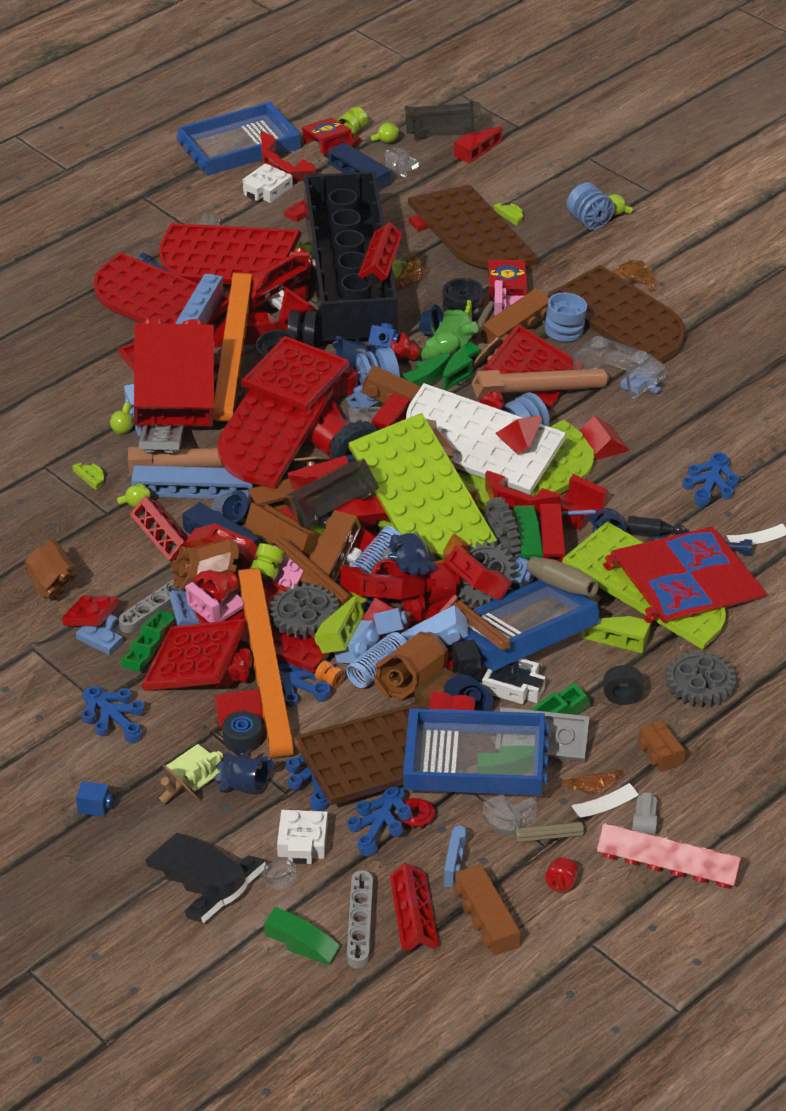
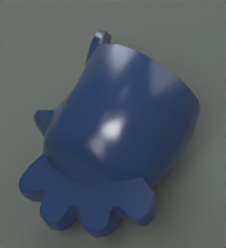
M336 336V341L332 343V346L336 349V355L349 360L350 366L356 371L357 354L364 353L366 355L367 352L371 351L375 356L376 347L362 343L358 337L353 342Z
M593 509L596 511L595 514L586 515V518L593 525L592 533L607 521L625 532L627 530V522L614 509Z
M406 533L400 536L397 534L391 536L389 549L392 553L388 555V558L396 562L401 572L411 575H417V573L426 575L429 571L435 570L436 565L429 561L426 543L419 535ZM402 543V548L395 552L396 545Z
M248 749L243 755L234 756L227 753L224 756L225 761L219 762L216 765L219 773L216 774L215 781L220 783L218 788L221 792H226L233 788L244 793H260L266 787L269 771L274 769L275 763L271 757L251 758V749ZM262 763V767L258 769L259 764Z

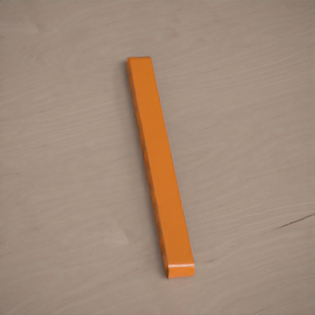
M233 273L214 400L213 421L229 422L235 412L252 291V274Z
M260 568L238 570L239 586L257 685L260 690L270 757L292 756L294 753Z

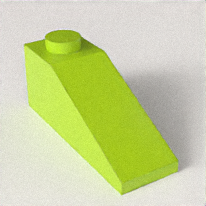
M353 596L321 623L315 634V642L320 647L322 654L346 650L365 614L357 596Z
M632 616L599 618L600 623L581 631V638L643 653L650 637L651 622L646 623L644 619Z

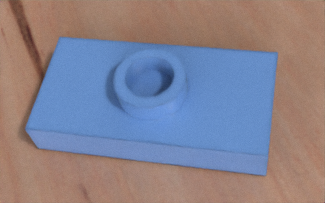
M172 590L169 596L177 625L200 624L194 610L187 604L186 592Z

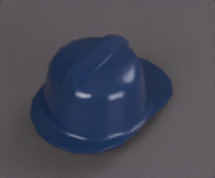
M432 305L431 309L421 314L419 324L421 333L433 336L443 321V313L438 305Z
M237 490L218 497L212 503L211 509L234 523H241L247 519L251 502L243 491Z
M459 674L452 676L444 685V693L452 696L465 695L474 698V711H489L492 707L493 699L491 693L482 683L468 675Z

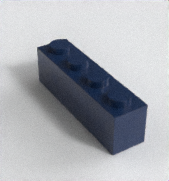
M345 142L328 150L329 165L342 173L375 171L379 191L391 185V169Z
M198 502L182 514L183 529L187 533L191 534L195 528L217 524L251 539L259 547L258 537L201 502ZM234 559L238 564H242V559Z

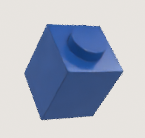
M82 781L76 796L77 812L79 814L104 817L107 808H111L113 796L109 794V785Z

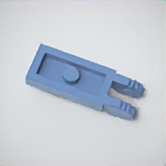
M461 825L455 826L452 829L444 869V887L453 888L455 872L461 869L458 861L463 860L466 846V829Z

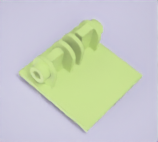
M197 744L166 766L195 792L213 780L216 774L219 773L216 765L221 762L223 755L220 751L209 753Z

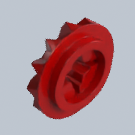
M411 798L403 802L405 805H409L412 811V816L409 819L402 820L403 825L409 824L411 828L414 826L422 828L424 824L430 825L431 820L434 819V807L430 802L421 798ZM418 809L419 814L417 815V817H414L413 815L415 814V812H417Z

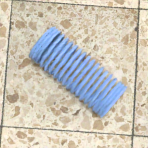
M385 526L381 533L376 536L374 541L369 544L367 549L350 566L364 567L362 573L371 574V569L375 563L384 559L381 555L386 551L385 549H389L387 546L390 545L391 535L397 534L400 536L402 534L391 526Z
M391 632L347 666L346 671L350 681L359 688L367 687L374 681L376 663L397 649L392 642L399 647L391 638L399 642L400 645L407 640L398 632ZM354 667H355L356 672L358 673V675H359V676L361 677V679L364 680L365 682L361 681V680L358 678V676H357L356 673H355Z

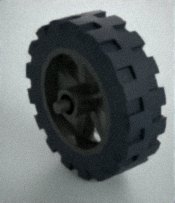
M358 420L356 423H348V426H343L340 429L341 431L334 435V440L330 443L331 448H329L331 457L335 459L352 454L351 450L348 449L349 442L378 430L369 421L363 422Z

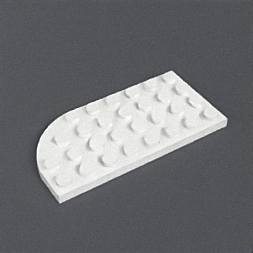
M425 383L411 401L406 416L407 419L423 413L426 419L436 420L437 430L453 448L454 457L452 464H455V468L485 478L487 470L505 476V486L529 495L566 439L565 432L540 424L530 448L518 455L495 433L522 417Z

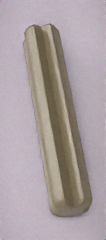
M582 822L517 828L515 836L517 842L582 836L584 834V827Z

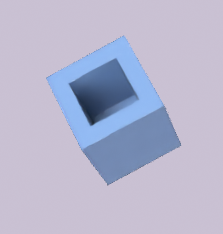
M400 608L373 614L378 635L405 629L404 624H407L405 611L401 612Z

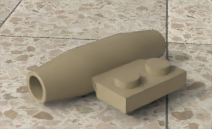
M540 557L529 559L527 571L545 584L571 594L583 595L597 604L600 601L601 597L596 593L598 582L580 569L553 559Z

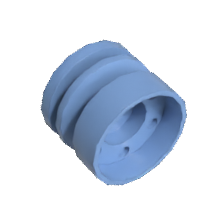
M590 182L579 184L572 190L567 199L566 207L568 212L590 230H596L604 226L614 212L613 200Z
M565 292L552 295L549 298L544 327L546 334L555 340L564 342L579 339L583 335L587 310L586 301L573 293Z
M390 347L376 350L375 356L371 351L367 352L366 355L364 353L357 354L356 369L360 385L363 384L372 365L400 377L398 362L395 353Z
M525 393L514 401L504 404L499 409L522 418L541 416L540 424L549 426L550 419L547 408L543 401L533 393Z

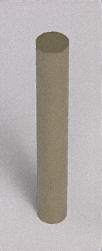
M488 301L477 321L478 332L472 336L473 339L479 336L482 325L486 322L494 307L493 301Z

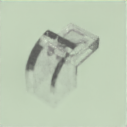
M399 146L388 148L385 151L384 166L391 169V173L401 178H406L407 172L418 168L419 161L409 157L410 152Z
M503 794L483 802V819L494 831L503 835H515L517 828H522L523 824L536 819L537 802L533 797L515 805H512Z

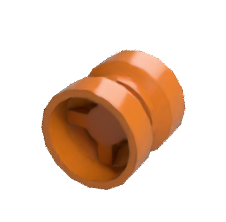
M324 660L317 667L315 678L320 682L328 683L331 688L337 689L345 678V670L340 667H334L331 662Z

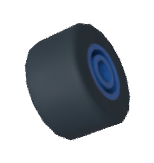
M234 712L228 715L222 723L223 743L232 752L241 754L245 753L248 749L254 751L261 745L263 740L262 722L252 712Z

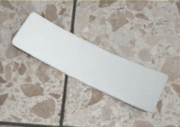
M780 524L750 534L727 535V538L730 542L737 543L744 541V539L753 540L752 545L785 536L786 528L784 524Z
M629 783L595 800L572 805V808L579 817L591 816L615 808L638 796V793Z

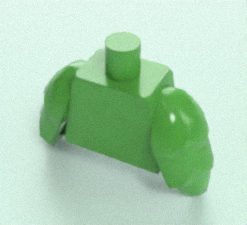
M462 310L445 311L442 318L443 321L433 337L426 341L421 351L422 359L428 360L447 352L452 356L459 347L467 344L473 333L478 332L477 323L472 322L471 317Z

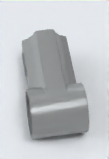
M644 792L637 797L632 830L655 835L657 798L652 793Z

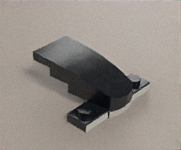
M180 833L174 834L145 859L148 867L163 871L166 879L183 883L186 891L203 894L185 910L188 919L201 923L207 921L222 906L239 897L248 886L247 884L267 868L263 859L250 855L244 857L237 864L215 848Z

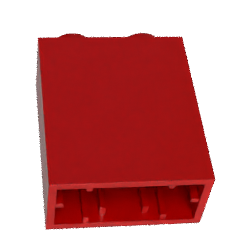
M157 318L147 319L143 323H134V426L213 427V325H205L203 321L198 319H188L182 322V324H166L163 320Z

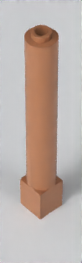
M603 368L500 374L499 370L477 371L472 381V386L477 399H481L488 390L492 392L495 390L501 394L604 388L608 383L609 377Z
M128 447L129 475L133 474L134 465L223 467L218 457V448L179 449L176 452L167 453L164 450L145 452L144 449H139V447Z

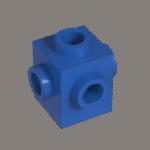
M381 323V326L372 325L368 344L377 345L376 349L391 348V340L398 343L399 334H396L397 329H393V325Z

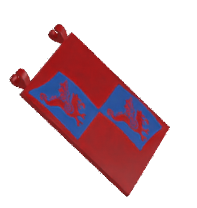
M713 526L611 550L610 555L605 557L607 562L603 563V567L606 570H611L620 565L651 607L645 609L647 615L642 617L646 623L653 622L657 618H660L663 623L767 596L764 589Z

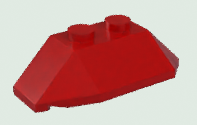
M292 254L278 262H273L264 270L257 271L253 279L249 307L254 309L278 295L281 290L284 291L285 287L289 289L308 278L312 265Z
M267 311L249 312L244 345L256 344L257 339L268 331L287 330L280 324L277 318ZM226 318L214 331L215 348H220L223 345Z

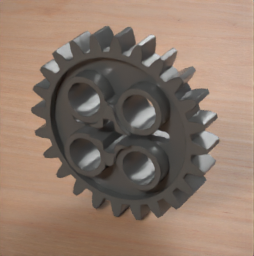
M502 497L489 499L485 506L487 510L485 511L487 516L485 520L497 539V544L501 543L505 549L507 548L511 551L510 555H513L515 558L520 557L519 551H521L519 544L521 542L518 539L520 534L517 532L518 525L516 524L515 517L512 516V510H509V504H506L505 499L502 500Z
M485 540L483 546L476 542V548L469 545L468 553L480 562L482 558H485L484 562L481 563L488 570H497L499 567H502L500 573L511 581L512 584H517L513 577L519 575L514 570L518 565L514 562L516 558L510 555L511 551L507 548L505 549L501 543L498 545L495 541H492L490 544ZM459 575L460 584L456 587V593L468 605L472 603L477 608L479 604L482 606L496 599L472 587ZM511 587L508 589V591H514Z
M303 582L302 587L294 584L293 589L287 586L286 592L280 590L279 596L274 595V601L270 602L271 607L269 608L271 623H274L275 628H279L280 633L286 631L287 636L294 633L295 638L303 634L304 639H306L307 634L315 637V633L321 623L339 609V604L334 592L329 593V588L322 590V585L315 588L314 583L306 586L305 582Z
M691 650L690 655L682 652V658L676 655L675 661L670 660L669 666L666 667V687L669 688V693H675V699L682 697V703L689 700L690 706H693L696 702L699 704V707H702L703 703L711 707V702L719 705L720 699L726 701L727 696H732L737 679L735 675L736 670L731 669V663L726 664V658L719 660V654L711 656V651L703 654L702 650H699V653L695 654Z

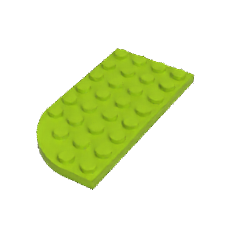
M423 413L349 442V449L394 528L401 534L418 531L434 555L444 559L443 550L452 534L458 535L473 548H476V542L483 546L485 540L490 544L492 541L497 543V539Z
M565 420L550 426L565 432L566 439L530 494L532 496H536L542 488L561 494L569 490V478L573 474L586 479L591 473L594 462V450L583 437V434ZM463 470L458 472L467 490L476 495L478 509L483 517L487 518L485 506L490 498L485 490V478Z
M607 521L563 558L562 563L580 569L596 580L598 587L605 592L610 593L640 613L647 615L645 609L651 606L620 565L611 570H606L603 567V563L607 562L605 557L610 555L611 550L643 542ZM725 608L667 623H663L660 618L654 621L703 650L720 634L725 622L726 612Z

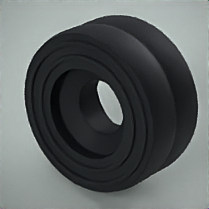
M619 665L612 667L605 673L603 678L604 694L610 702L628 705L641 698L643 694V677L638 669L628 665ZM623 683L629 684L628 686L624 687L618 686V684Z

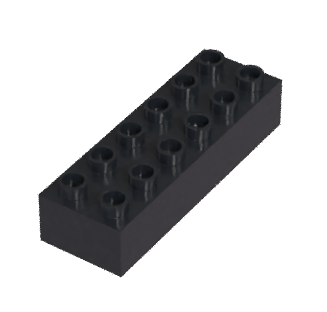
M376 172L304 175L305 216L322 341L331 340L334 342L336 341V336L346 340L356 339V337L369 338L372 325L381 326V323L393 325L392 328L397 329L396 334H398V298L392 266L388 277L383 281L373 272L363 279L358 275L374 232L385 226Z

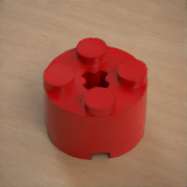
M337 414L326 416L324 418L325 422L322 425H317L312 436V442L316 448L329 458H332L329 448H331L330 443L334 440V435L339 433L343 426H348L349 423Z
M444 560L432 561L436 565L435 570L429 571L426 574L425 593L423 594L425 604H434L454 594L456 595V586L460 584L459 575L454 573L453 569Z

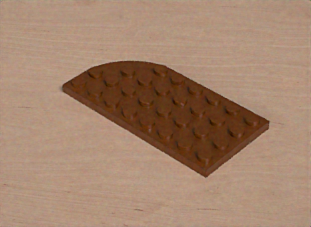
M471 185L408 197L409 206L420 216L453 255L462 261L487 269L488 260H525V267L539 263V257Z
M602 265L547 293L548 298L554 294L565 292L582 297L587 303L584 324L647 365L656 367L677 354L683 344L684 326L677 313Z
M428 704L406 705L294 736V744L330 806L387 790L390 787L403 785L409 709H428ZM423 731L419 772L424 770L427 731ZM431 731L427 772L431 770L434 731ZM438 732L434 772L438 770L441 732ZM445 732V735H444V747H443V759H442V771H441V772H443V773H444V770H445V758H446V746H447V733H448V732ZM454 732L451 734L449 772L452 771ZM458 733L456 770L477 764V754L496 753L483 733Z

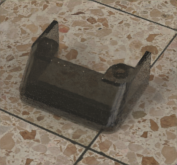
M469 101L470 103L422 107L405 106L407 134L415 135V138L425 137V134L458 131H465V134L474 133L476 130H479L480 102Z
M354 459L283 497V500L299 525L309 529L318 524L316 520L320 516L354 498L360 497L361 500L372 495L371 491L379 489V486L365 459Z

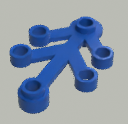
M714 453L710 461L689 466L688 475L690 477H684L682 482L684 489L691 490L694 488V484L706 481L703 488L697 489L694 493V502L697 506L705 507L710 502V491L714 483L721 489V497L723 499H731L733 497L734 490L732 487L738 486L739 476L735 475L728 467L730 461L725 453ZM711 469L710 472L700 474V471ZM720 470L727 477V484L719 475Z
M285 662L278 663L280 679L285 691L286 706L295 707L298 705V695L294 693L293 686L312 693L319 702L328 700L331 695L328 683L318 682L313 685L301 680L309 677L311 680L317 681L315 674ZM289 669H291V670L293 671V672H288V673L283 672V671L289 670Z
M93 686L83 692V699L87 703L86 709L82 711L84 723L89 724L95 721L96 706L102 709L99 721L95 723V733L97 735L103 736L108 733L109 717H111L124 729V737L127 742L136 743L142 739V728L137 723H130L119 712L140 715L144 713V703L140 700H135L131 704H115L106 701L129 702L131 700V691L129 689L122 688L118 692H104L102 688Z
M301 754L297 758H289L287 760L286 770L288 772H298L299 767L305 763ZM308 767L298 775H290L288 786L294 790L299 789L302 783L312 776L314 794L311 795L310 807L314 811H325L328 808V801Z
M390 787L382 794V797L370 803L368 801L357 803L356 809L358 814L365 817L361 819L357 816L349 818L347 820L349 830L356 832L373 822L368 833L358 839L357 846L361 855L370 856L377 851L378 847L375 838L384 822L388 825L392 836H398L403 833L401 822L395 820L390 812L392 808H396L401 820H407L412 816L410 806L403 803L405 797L403 789ZM381 807L380 810L369 814L372 810Z

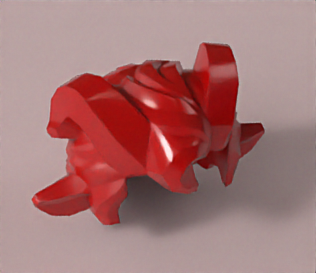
M248 648L239 649L238 652H234L221 682L215 684V688H219L222 685L229 688L230 685L234 684V681L238 680L243 683L247 682L249 670L252 667V654Z

